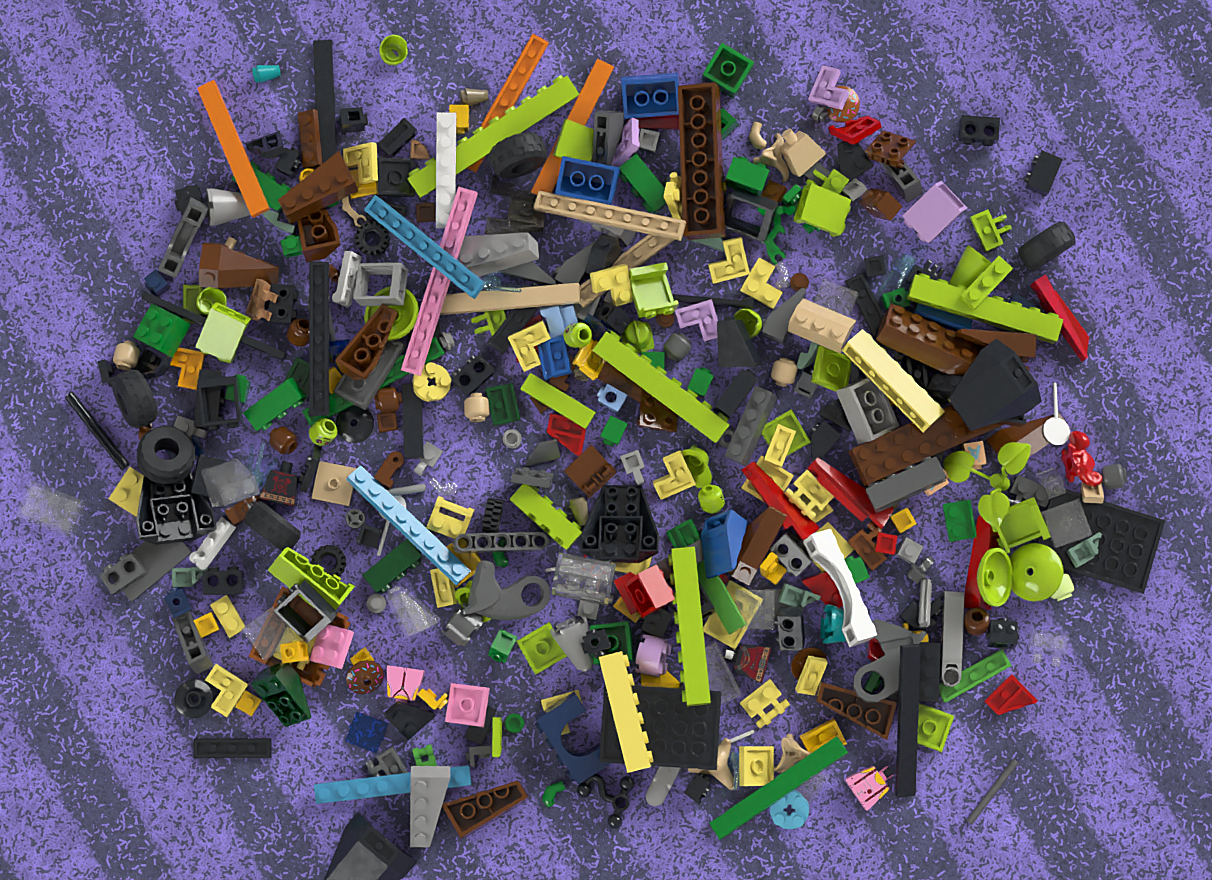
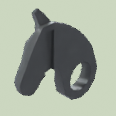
M483 560L476 567L469 592L468 606L462 610V614L477 613L498 620L523 619L540 612L546 607L550 600V588L542 578L536 575H525L511 585L501 589L494 576V564ZM536 583L540 588V598L535 604L528 606L522 601V590L527 584Z
M875 619L871 621L877 633L874 638L880 643L885 655L859 668L853 677V689L857 697L865 702L877 703L899 689L900 645L919 644L926 636L924 631L915 634L905 628ZM875 672L882 677L884 687L879 694L870 695L862 689L861 678L865 673Z

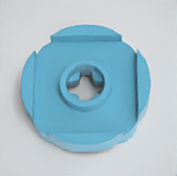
M794 790L770 806V814L774 824L784 829H796L804 824L809 815V803L800 792ZM788 805H792V808L795 809V812L788 814L787 811L784 810V808H787Z

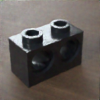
M962 115L959 122L958 141H963L965 145H974L975 142L982 143V146H993V144L999 141L1000 118ZM971 127L974 130V134H967L965 128ZM984 129H991L993 135L987 136L984 133Z
M481 354L470 357L467 360L468 365L463 369L461 367L452 374V382L467 398L496 373ZM479 363L485 366L484 371L481 373L474 371V367ZM464 376H468L471 379L470 383L466 386L460 384V379Z
M220 567L208 568V571H203V595L244 594V571L239 570V567H227V571H220ZM232 575H236L238 578V582L234 586L229 584V578ZM217 576L218 584L212 587L209 582L210 578Z
M780 607L779 613L775 614V626H778L776 643H779L780 651L803 650L806 642L803 607Z

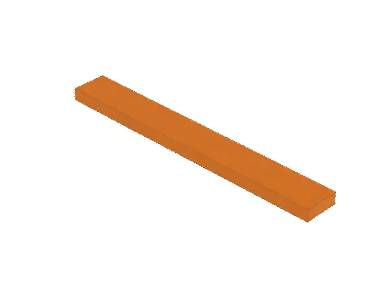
M532 34L482 122L481 126L483 129L490 125V120L497 116L499 119L506 115L505 111L515 105L548 47V41ZM485 157L467 169L476 173Z
M596 60L567 118L568 120L586 126L614 66L602 60ZM557 140L531 190V194L537 196L538 191L552 193L557 184L562 161L561 158L553 156Z
M212 80L198 87V92L250 215L255 218L269 211V205L215 80Z

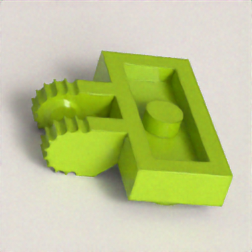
M834 168L827 177L816 169L813 171L816 177L824 180L820 187L840 194L849 181L848 178ZM808 179V180L806 181L807 184H811V183H812V184L817 185V184H816L814 181H812V180H809V179Z
M987 209L970 217L985 252L1004 244L1000 234L1011 230L1012 227L1011 225H1006L997 230L995 224L1005 221L1007 219L1006 214L992 219Z
M504 310L484 311L485 314L472 318V323H479L485 319L488 322L487 326L475 329V334L490 331L493 336L506 320Z

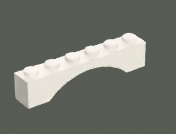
M437 113L436 228H446L456 196V113Z
M831 529L811 534L803 542L810 558L827 571L839 590L844 609L842 631L849 647L871 640L877 635L875 626L871 622L868 610L860 597V592L837 545L836 537Z

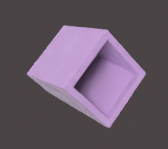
M940 181L932 186L903 217L905 224L918 232L917 236L921 241L930 243L960 216L967 207Z

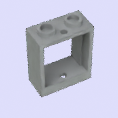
M359 263L355 275L354 300L361 306H380L382 303L386 306L404 305L408 269L402 263ZM370 275H392L389 296H367Z

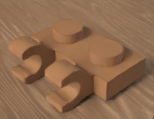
M258 278L256 279L245 314L252 320L259 321L262 317L270 321L272 313L264 310V304L267 300L276 303L278 295L270 292L271 285Z

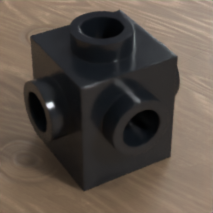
M593 629L586 632V636H583L584 642L581 643L584 654L588 653L590 657L594 656L597 659L605 656L606 651L612 650L605 629L599 631ZM594 642H599L597 646H593Z

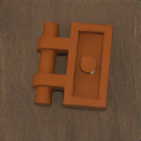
M871 521L866 525L871 531L868 535L861 529L847 542L858 556L862 558L868 568L873 571L887 558L883 553L875 552L876 545L871 539L873 537L877 538L878 532L882 533V529Z

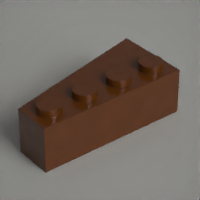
M338 151L278 199L289 224H292L357 192L358 188Z
M824 682L819 683L815 701L888 740L897 702L884 699L877 703H869L857 697L854 690Z
M517 780L443 803L442 807L460 838L464 839L529 800L530 797L522 783Z

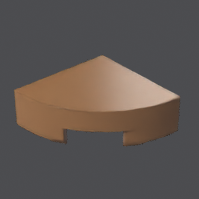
M411 140L410 159L430 160L426 147L419 141Z

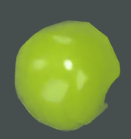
M392 34L385 37L381 42L379 53L383 62L387 65L396 66L402 64L408 54L407 42L401 36ZM392 50L397 51L398 57L395 55V53H394Z
M207 287L196 297V308L200 314L208 317L211 307L216 302L224 306L227 305L226 296L218 288Z
M740 309L735 313V319H742L751 339L760 333L762 320L755 311Z

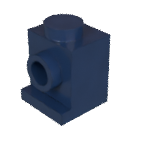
M156 269L144 278L146 288L156 297L161 296L171 287Z
M176 586L166 591L168 595L164 599L173 618L193 609L184 588L178 590ZM174 598H178L180 600L179 605L174 604Z

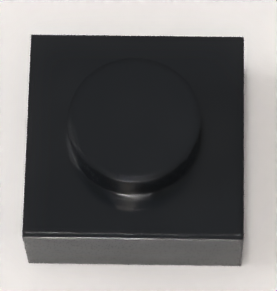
M883 255L863 259L867 278L886 275Z

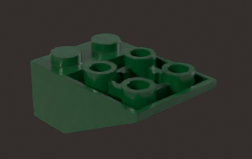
M281 662L262 669L252 681L251 685L285 727L311 719V713L299 675L290 663Z

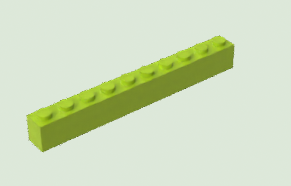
M562 75L552 80L553 85L548 88L546 85L536 91L537 95L533 98L530 95L520 101L522 105L519 107H510L505 111L506 115L499 119L498 116L489 121L490 125L485 129L482 126L472 132L474 136L467 139V137L459 140L456 147V175L490 154L491 148L499 141L515 134H521L578 97L580 94L568 75L564 78ZM434 157L425 163L426 167L423 169L416 168L409 173L410 177L407 180L419 198L436 189V159Z

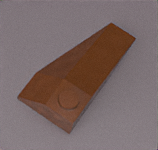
M325 208L297 221L302 251L307 263L326 259L341 245L338 228Z
M203 242L199 264L200 287H254L257 278L266 281L269 285L279 284V266L259 258L249 257L244 252L234 251L223 244Z
M383 303L336 358L335 362L342 373L355 381L365 380L378 364L397 317V311Z
M960 329L956 331V336L982 347H986L992 341L998 339L1015 351L1023 363L1029 362L1030 359L1036 356V334Z
M1058 413V418L1064 420L1061 414ZM1054 415L1026 422V425L1022 427L1010 426L1003 428L987 438L986 441L997 457L1000 449L1005 444L1012 442L1030 444V456H1032L1050 443L1044 437L1043 425L1048 419L1054 418Z
M769 506L746 527L741 550L737 558V565L734 570L728 572L732 577L750 585L787 514Z

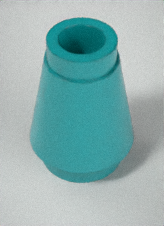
M256 65V67L252 68L255 83L259 82L261 84L281 76L279 65Z

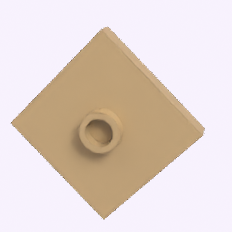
M320 461L311 499L350 506L354 487L346 479L357 468Z

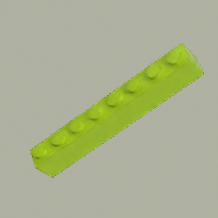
M919 273V275L915 274L912 279L907 300L1015 333L1036 334V339L1051 344L1056 343L1064 319H1060L1057 314H1044L1040 312V309L1034 307L1024 308L1021 303L1014 301L1008 303L998 296H992V298L987 296L975 310H972L959 298L966 291L967 287L962 285L952 286L948 284V281L942 279L935 281L929 279V275Z
M606 331L592 351L716 443L730 425L725 415L721 412L718 414L712 411L713 406L705 400L701 403L696 399L697 394L690 389L685 391L681 388V382L674 377L671 380L665 376L667 372L659 366L653 367L648 357L644 354L640 357L635 353L636 348L628 342L624 345L619 341L621 337L613 331L610 333Z
M695 547L671 549L672 554H668L669 566H673L674 573L670 574L671 585H675L676 593H673L675 598L673 605L677 604L678 612H674L675 624H679L680 630L676 632L677 643H681L682 650L678 651L679 663H683L680 679L681 682H685V690H682L683 702H687V707L711 704Z

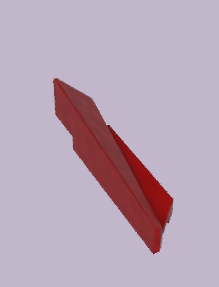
M1045 274L1029 286L1040 299L1039 304L1047 314L1054 313L1059 315L1060 319H1064L1060 332L1083 362L1088 358L1089 336L1059 294L1054 291Z
M816 458L807 467V470L817 478L816 480L860 521H863L868 516L879 528L882 529L894 510L893 506L876 513L864 487L820 458Z
M755 462L750 463L741 470L767 507L772 506L787 514L782 524L784 530L791 526L801 541H804L811 534L819 530V526L807 515L804 516L801 513L802 510L794 503H790L784 491Z
M981 515L978 516L976 524V538L973 541L965 585L964 608L979 607L984 610H991V606L984 601L979 592L977 571L983 555L991 548H1000L997 538H1000L998 532H993L991 525Z

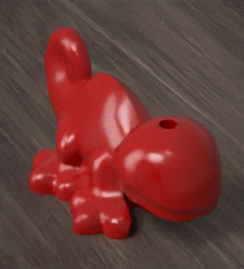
M1081 431L1071 432L1069 434L1070 443H1068V450H1061V460L1065 466L1066 479L1071 483L1074 482L1077 476L1086 485H1100L1103 477L1098 472L1093 471L1095 466L1094 459L1086 451L1090 445L1088 436Z

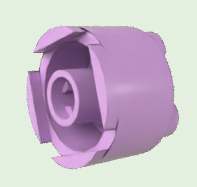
M644 634L642 638H645L644 643L640 642L636 657V664H639V669L635 668L637 673L660 677L661 674H666L668 663H665L666 656L671 653L672 644H669L667 639Z

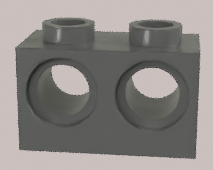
M790 529L770 548L771 552L778 556V560L785 565V569L796 577L813 562L805 545ZM781 544L787 545L789 551L783 550ZM795 558H799L802 561V565L797 564Z
M126 553L118 558V563L115 565L109 564L102 569L103 573L99 576L112 595H117L147 574V571L135 554ZM129 562H133L135 569L129 573L126 566ZM113 573H117L119 579L113 584L110 577Z

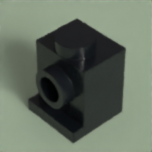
M362 107L340 109L342 135H346L349 132L365 131V126L368 125L367 114H363Z
M285 147V153H282L278 159L275 169L294 179L293 171H297L301 165L300 155L302 152L293 147L291 149Z
M704 773L701 776L696 774L683 793L700 805L702 801L699 798L701 796L704 798L711 788L708 786L712 779Z

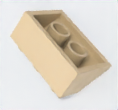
M803 298L789 321L788 332L841 354L856 320Z

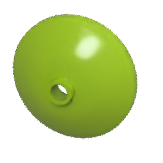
M391 286L378 291L374 296H389ZM408 289L405 290L404 305L388 306L397 311V316L399 317L395 320L387 341L404 337L413 329L417 322L419 314L418 301ZM366 306L364 314L365 324L380 306Z
M1031 543L1021 546L1011 555L1010 561L1013 569L1012 591L1017 596L1028 601H1042L1056 593L1062 583L1064 572L1061 559L1053 549L1043 544ZM1030 568L1033 569V574L1031 576L1028 574V570Z
M1001 548L989 549L983 555L977 571L979 592L984 601L990 606L1003 605L1009 598L1013 585L1012 564L1007 553Z

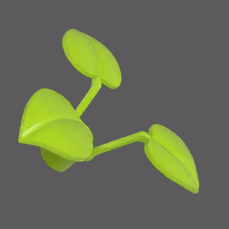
M1016 442L1005 444L998 454V461L1003 465L1001 467L1002 474L995 473L992 476H988L973 469L975 459L970 453L965 451H957L948 455L943 463L944 469L948 474L947 477L956 483L966 481L970 476V472L990 480V485L995 490H992L990 495H983L980 498L978 510L987 523L1000 528L1010 507L1008 497L1001 493V491H1006L1010 486V480L1007 478L1008 474H1018L1025 467L1030 456L1031 445Z

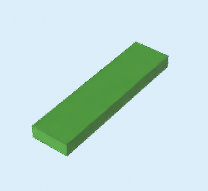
M704 560L698 563V579L725 629L731 635L747 624L720 576L710 579L706 578Z
M1000 649L961 671V680L954 687H947L941 682L939 684V695L943 702L946 703L1012 665L1003 649Z

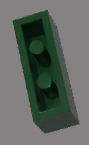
M406 539L362 575L376 593H385L392 587L390 583L395 579L400 581L407 575L405 571L410 567L415 569L422 563L420 559L423 556Z

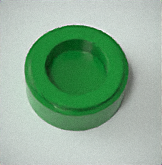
M510 714L505 720V727L511 733H518L524 727V719L519 714Z

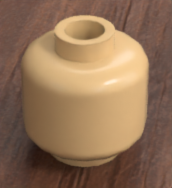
M124 341V343L116 346L113 362L118 369L124 371L131 370V368L137 366L140 350L135 346V343Z
M780 357V360L774 362L771 378L776 381V385L786 387L787 384L794 383L798 370L797 365L794 364L795 361Z
M472 393L471 397L466 398L464 401L465 416L471 422L485 421V418L490 414L488 399L483 397L481 393Z

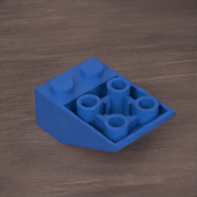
M731 509L706 519L703 526L701 540L706 578L708 579L732 571L737 565L738 554L746 532L747 520Z

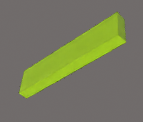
M532 373L529 374L520 388L521 391L584 429L588 427L596 414L593 410Z

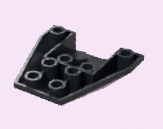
M995 339L980 350L948 398V401L970 431L1028 413L1042 402L1038 383L1015 351L998 339Z
M191 473L183 480L173 484H161L153 482L145 476L143 477L136 518L140 540L155 545L192 541L217 529L214 512L205 496L190 493L193 482Z
M603 485L581 534V553L601 563H641L659 553V533L642 485Z
M357 812L344 828L324 880H401L417 861L403 849L400 850L374 828L368 819Z

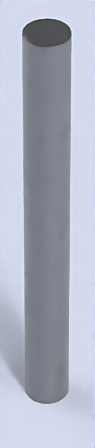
M1015 759L1010 761L966 821L973 825L1019 762Z

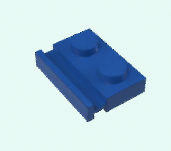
M563 336L538 344L545 380L572 373L567 344Z

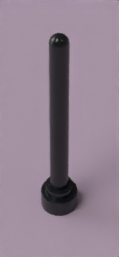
M672 294L674 301L697 304L712 299L713 305L753 310L754 297L734 300Z

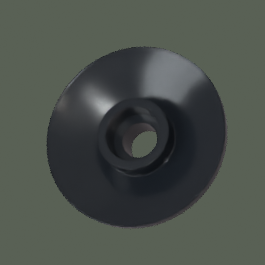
M353 405L338 414L336 418L337 432L347 442H362L373 431V417L367 409L364 410ZM357 420V426L352 427L351 421Z
M201 680L185 681L175 692V706L185 717H202L209 712L213 704L212 690ZM194 695L198 696L196 703L192 701V696Z

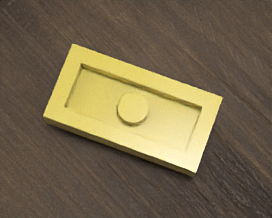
M778 424L763 460L782 467L796 431Z
M438 568L430 570L437 608L457 604L454 583Z
M228 595L210 604L229 638L246 629L244 622Z
M808 656L795 688L797 693L815 695L828 664L825 658Z

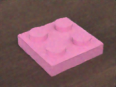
M327 625L317 634L309 660L342 669L354 632Z
M451 683L445 722L484 727L490 688Z

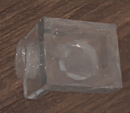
M1055 468L1036 474L1038 481L1045 488L1049 499L1066 493L1063 478Z

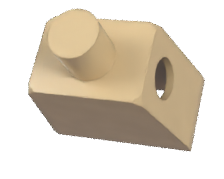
M787 129L782 133L786 142L780 146V151L790 172L798 177L803 175L826 154L818 144L801 131L794 133L792 129Z

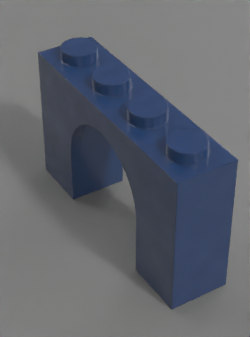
M572 692L536 715L537 722L535 726L540 733L544 732L548 737L545 739L550 749L555 748L557 751L556 758L561 766L565 764L568 768L566 773L570 780H575L577 784H580L611 763L599 762L600 743L582 753L571 752L562 745L561 733L565 725L586 711L576 693Z

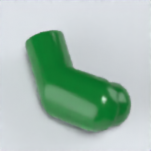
M500 538L497 545L504 547V540ZM504 552L492 553L494 562L498 567L505 568L508 565L509 561L505 558Z
M563 781L546 787L542 796V802L546 807H552L555 804L554 798L556 793L566 789Z

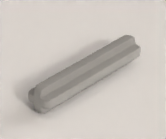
M929 578L921 580L918 621L920 627H928L930 625L932 583Z

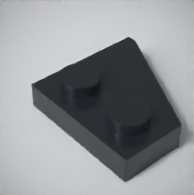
M280 131L245 143L248 151L267 159L271 157L277 158L282 153H285Z
M843 140L837 144L840 173L849 179L848 183L873 168V164L859 143L853 145Z
M146 346L134 370L140 371L145 379L163 376L173 358L152 347Z

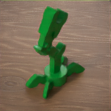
M778 206L774 218V229L764 242L767 253L775 265L778 264L776 260L778 254L783 259L787 258L786 254L774 243V239L779 232L786 233L781 225V214L786 213L792 216L796 212L797 206ZM758 207V211L764 216L766 210Z

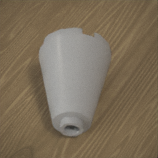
M213 188L206 190L209 226L220 225L250 215L242 193Z
M581 615L580 620L573 617L556 625L557 630H550L552 637L577 670L584 672L593 667V657H590L588 653L584 654L581 643L584 642L583 636H586V632L589 631L586 616Z

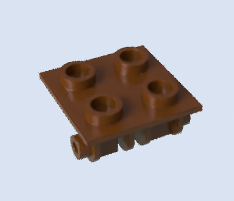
M882 131L864 152L868 153L867 156L870 157V160H875L882 164L885 162L886 165L890 164V166L895 168H902L905 163L902 158L917 141L891 132Z
M642 392L640 418H637L636 424L640 428L648 427L651 430H665L668 433L677 432V414L650 393Z
M592 445L564 470L589 499L617 473L615 468Z

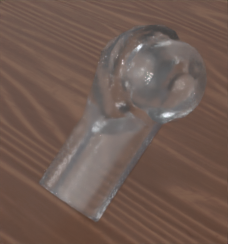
M780 261L775 265L780 274L779 280L776 281V287L779 290H783L789 286L791 273L784 262Z
M436 478L429 482V485L440 496H450L457 492V485L454 482L441 484Z

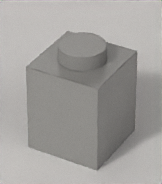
M906 537L903 539L895 556L910 564H915L924 546Z

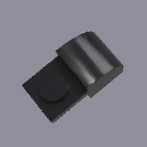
M935 598L932 601L930 625L928 627H920L918 622L919 606L914 602H911L898 617L912 628L926 629L936 623L931 616L936 617L941 612L942 608L940 606L943 602L939 598Z

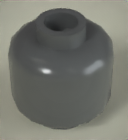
M680 332L678 334L673 333L663 345L666 351L664 355L672 361L675 359L682 361L692 349L691 341Z
M1121 464L1105 465L1102 468V473H1099L1103 477L1102 484H1104L1107 490L1123 488L1125 483L1128 482L1126 468H1122Z

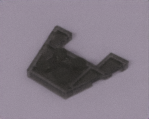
M493 176L490 193L510 197L507 220L487 216L484 234L543 232L546 213L534 210L537 195L528 190L523 192L515 188L514 184L510 182L506 184L499 181V177Z

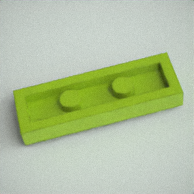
M998 256L959 298L972 310H975L1013 268Z

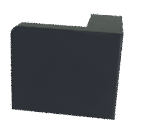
M362 523L356 542L377 549L382 530Z

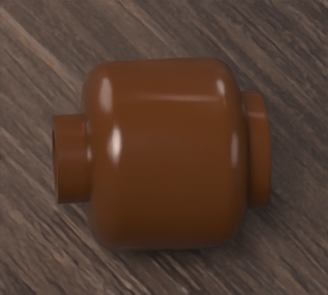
M298 318L291 322L286 334L290 343L299 347L309 344V321L307 319Z
M394 387L379 389L374 396L376 410H380L381 413L398 411L399 404L403 403L401 392L397 393Z
M285 426L274 428L269 434L270 446L282 455L291 454L298 446L296 434Z
M979 607L968 610L964 618L966 631L975 636L984 634L989 627V614L986 610Z

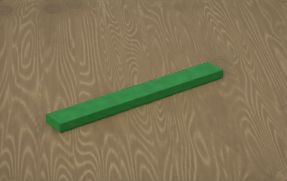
M436 337L431 341L424 365L445 355ZM406 353L397 359L379 389H383L410 374L401 370ZM333 393L329 395V416H309V407L302 410L311 427L317 420L321 418L329 419L354 404Z
M836 736L709 824L719 840H722L847 755L848 751L839 737Z

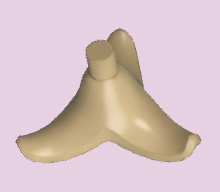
M777 133L775 134L776 142L770 148L763 150L760 157L753 158L754 164L761 163L778 169L782 173V182L784 183L788 179L789 170L782 159L780 146L784 144V139Z
M787 734L786 738L782 739L783 754L778 766L774 767V771L783 773L794 766L795 763L811 754L794 741L793 734Z
M724 738L718 746L717 770L688 768V771L691 773L713 775L729 790H733L736 787V783L727 765L731 741Z

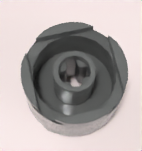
M464 601L462 606L466 608L468 604ZM460 606L446 622L447 629L442 628L440 632L456 645L465 646L471 639V632L473 630L477 631L482 626L483 616L477 613L462 614L463 609Z

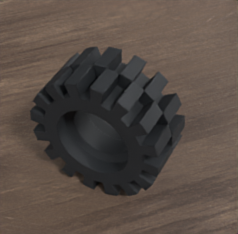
M367 221L366 224L362 223L361 227L357 228L355 243L358 249L365 255H370L371 257L379 256L389 247V233L377 221ZM370 232H376L380 236V241L375 246H370L365 241L366 235Z
M488 498L482 532L498 533L503 500Z
M334 545L320 546L319 549L314 551L315 553L311 557L312 565L323 567L321 564L323 557L332 555L336 559L335 567L331 570L324 569L323 571L331 576L335 574L338 577L345 571L344 569L347 565L346 556L340 548Z

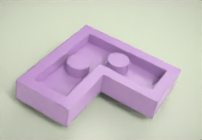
M822 65L808 100L811 103L842 110L849 92L846 89L835 87L841 71Z
M633 117L623 127L622 142L617 147L612 160V166L614 167L623 165L628 161L632 153L636 152L639 148L640 130L638 129V120Z
M712 299L675 310L680 329L699 323L704 341L717 338L718 318Z

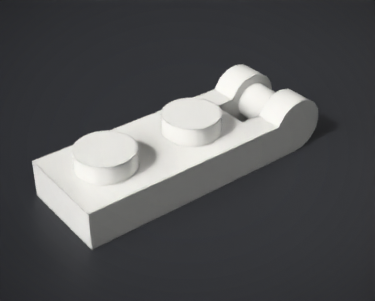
M345 251L337 291L332 296L333 302L344 307H349L352 304L353 290L356 286L355 275L362 257L352 251Z
M223 517L216 523L217 529L209 533L199 549L191 553L189 557L190 561L202 570L209 566L236 529L234 525Z

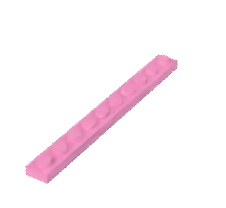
M461 187L457 189L440 243V247L455 259H458L478 195L476 191ZM435 267L432 269L417 322L414 326L401 368L402 371L421 376L451 281Z

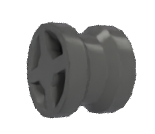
M352 509L346 514L345 520L348 526L358 529L361 528L362 523L365 524L366 517L359 509Z

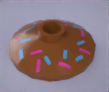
M836 86L837 88L846 89L849 95L842 110L826 106L828 117L835 122L843 123L850 121L859 111V97L853 89L847 86Z

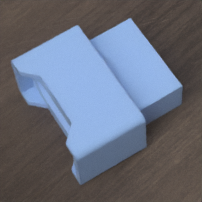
M573 304L540 307L541 315L546 317L549 327L548 333L551 339L563 336L564 330L569 324L578 323Z

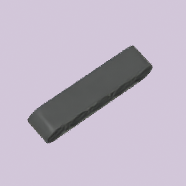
M543 532L460 534L453 540L452 546L457 553L537 552L547 547L549 539ZM535 537L542 539L543 545L541 547L535 544ZM479 538L485 540V548H481L477 545V540ZM497 538H502L504 540V547H499L497 545ZM516 538H521L524 541L523 547L516 545ZM459 539L466 541V548L459 547Z

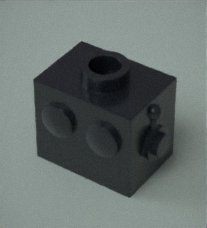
M197 184L175 190L177 200L174 202L177 211H181V215H183L190 197L204 203L200 187Z
M606 301L601 303L593 315L607 329L619 334L623 333L632 320L625 311Z
M663 607L641 618L640 621L644 622L641 627L642 632L650 636L663 638L673 614L667 612V608Z
M1007 618L990 620L988 630L986 631L987 647L1015 649L1019 640L1018 622L1009 621Z

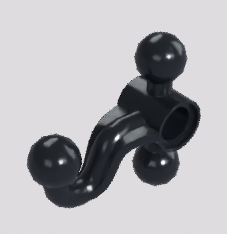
M594 774L584 780L583 783H580L577 786V794L582 798H586L592 793L590 783L592 781L597 782L599 796L604 801L612 803L615 809L614 813L608 817V825L613 829L621 827L623 823L621 814L630 805V799L627 795L635 786L634 779L630 776L622 777L619 783L621 791L616 796L606 792L605 780L599 774ZM618 797L626 799L625 807L619 808L616 805Z

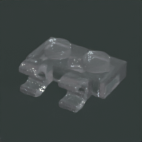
M1030 629L1027 649H1033L1031 663L1041 664L1042 651L1052 653L1050 666L1060 667L1061 654H1067L1069 635Z

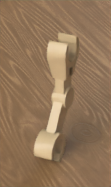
M349 196L343 198L342 209L354 219L355 225L359 228L361 227L357 223L359 218H363L367 223L365 216L359 215L351 208Z

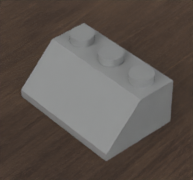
M868 377L836 391L858 444L872 441L899 427L887 396Z

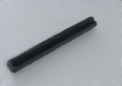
M73 392L68 393L65 396V400L121 470L128 468L130 463Z

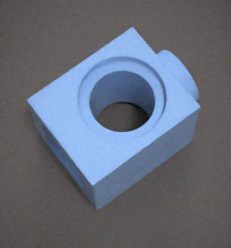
M607 384L606 387L602 386L597 397H599L598 402L618 413L627 395ZM608 393L616 395L617 398L614 402L610 403L605 399Z

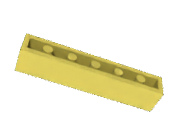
M863 329L849 340L842 349L860 370L923 433L945 412L914 381L912 376L907 374L900 367L899 363L894 361L885 349L880 347L873 340L872 336Z
M622 651L601 656L599 660L627 773L651 767L650 763L654 762L652 752L647 751L646 743H649L647 732L642 731L641 724H644L642 713L637 711L636 705L639 704L637 693L632 691L631 686L634 685L632 674H628L627 666H630L628 656L623 655Z

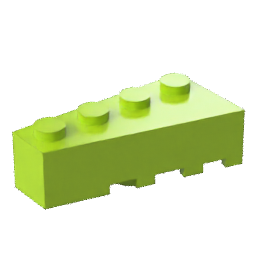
M522 484L510 498V501L562 548L568 551L582 534L580 530L582 528L574 521L571 523L567 520L566 517L568 515L560 508L556 510L552 506L553 502L547 496L542 498L537 493L539 491L537 487Z
M289 547L283 550L268 569L274 577L278 578L289 589L295 583L300 585L305 580L335 610L355 587L350 583L348 585L340 581L341 578L335 574L331 576L323 571L324 568L320 565L310 564L309 559ZM300 593L298 594L305 602L309 603Z

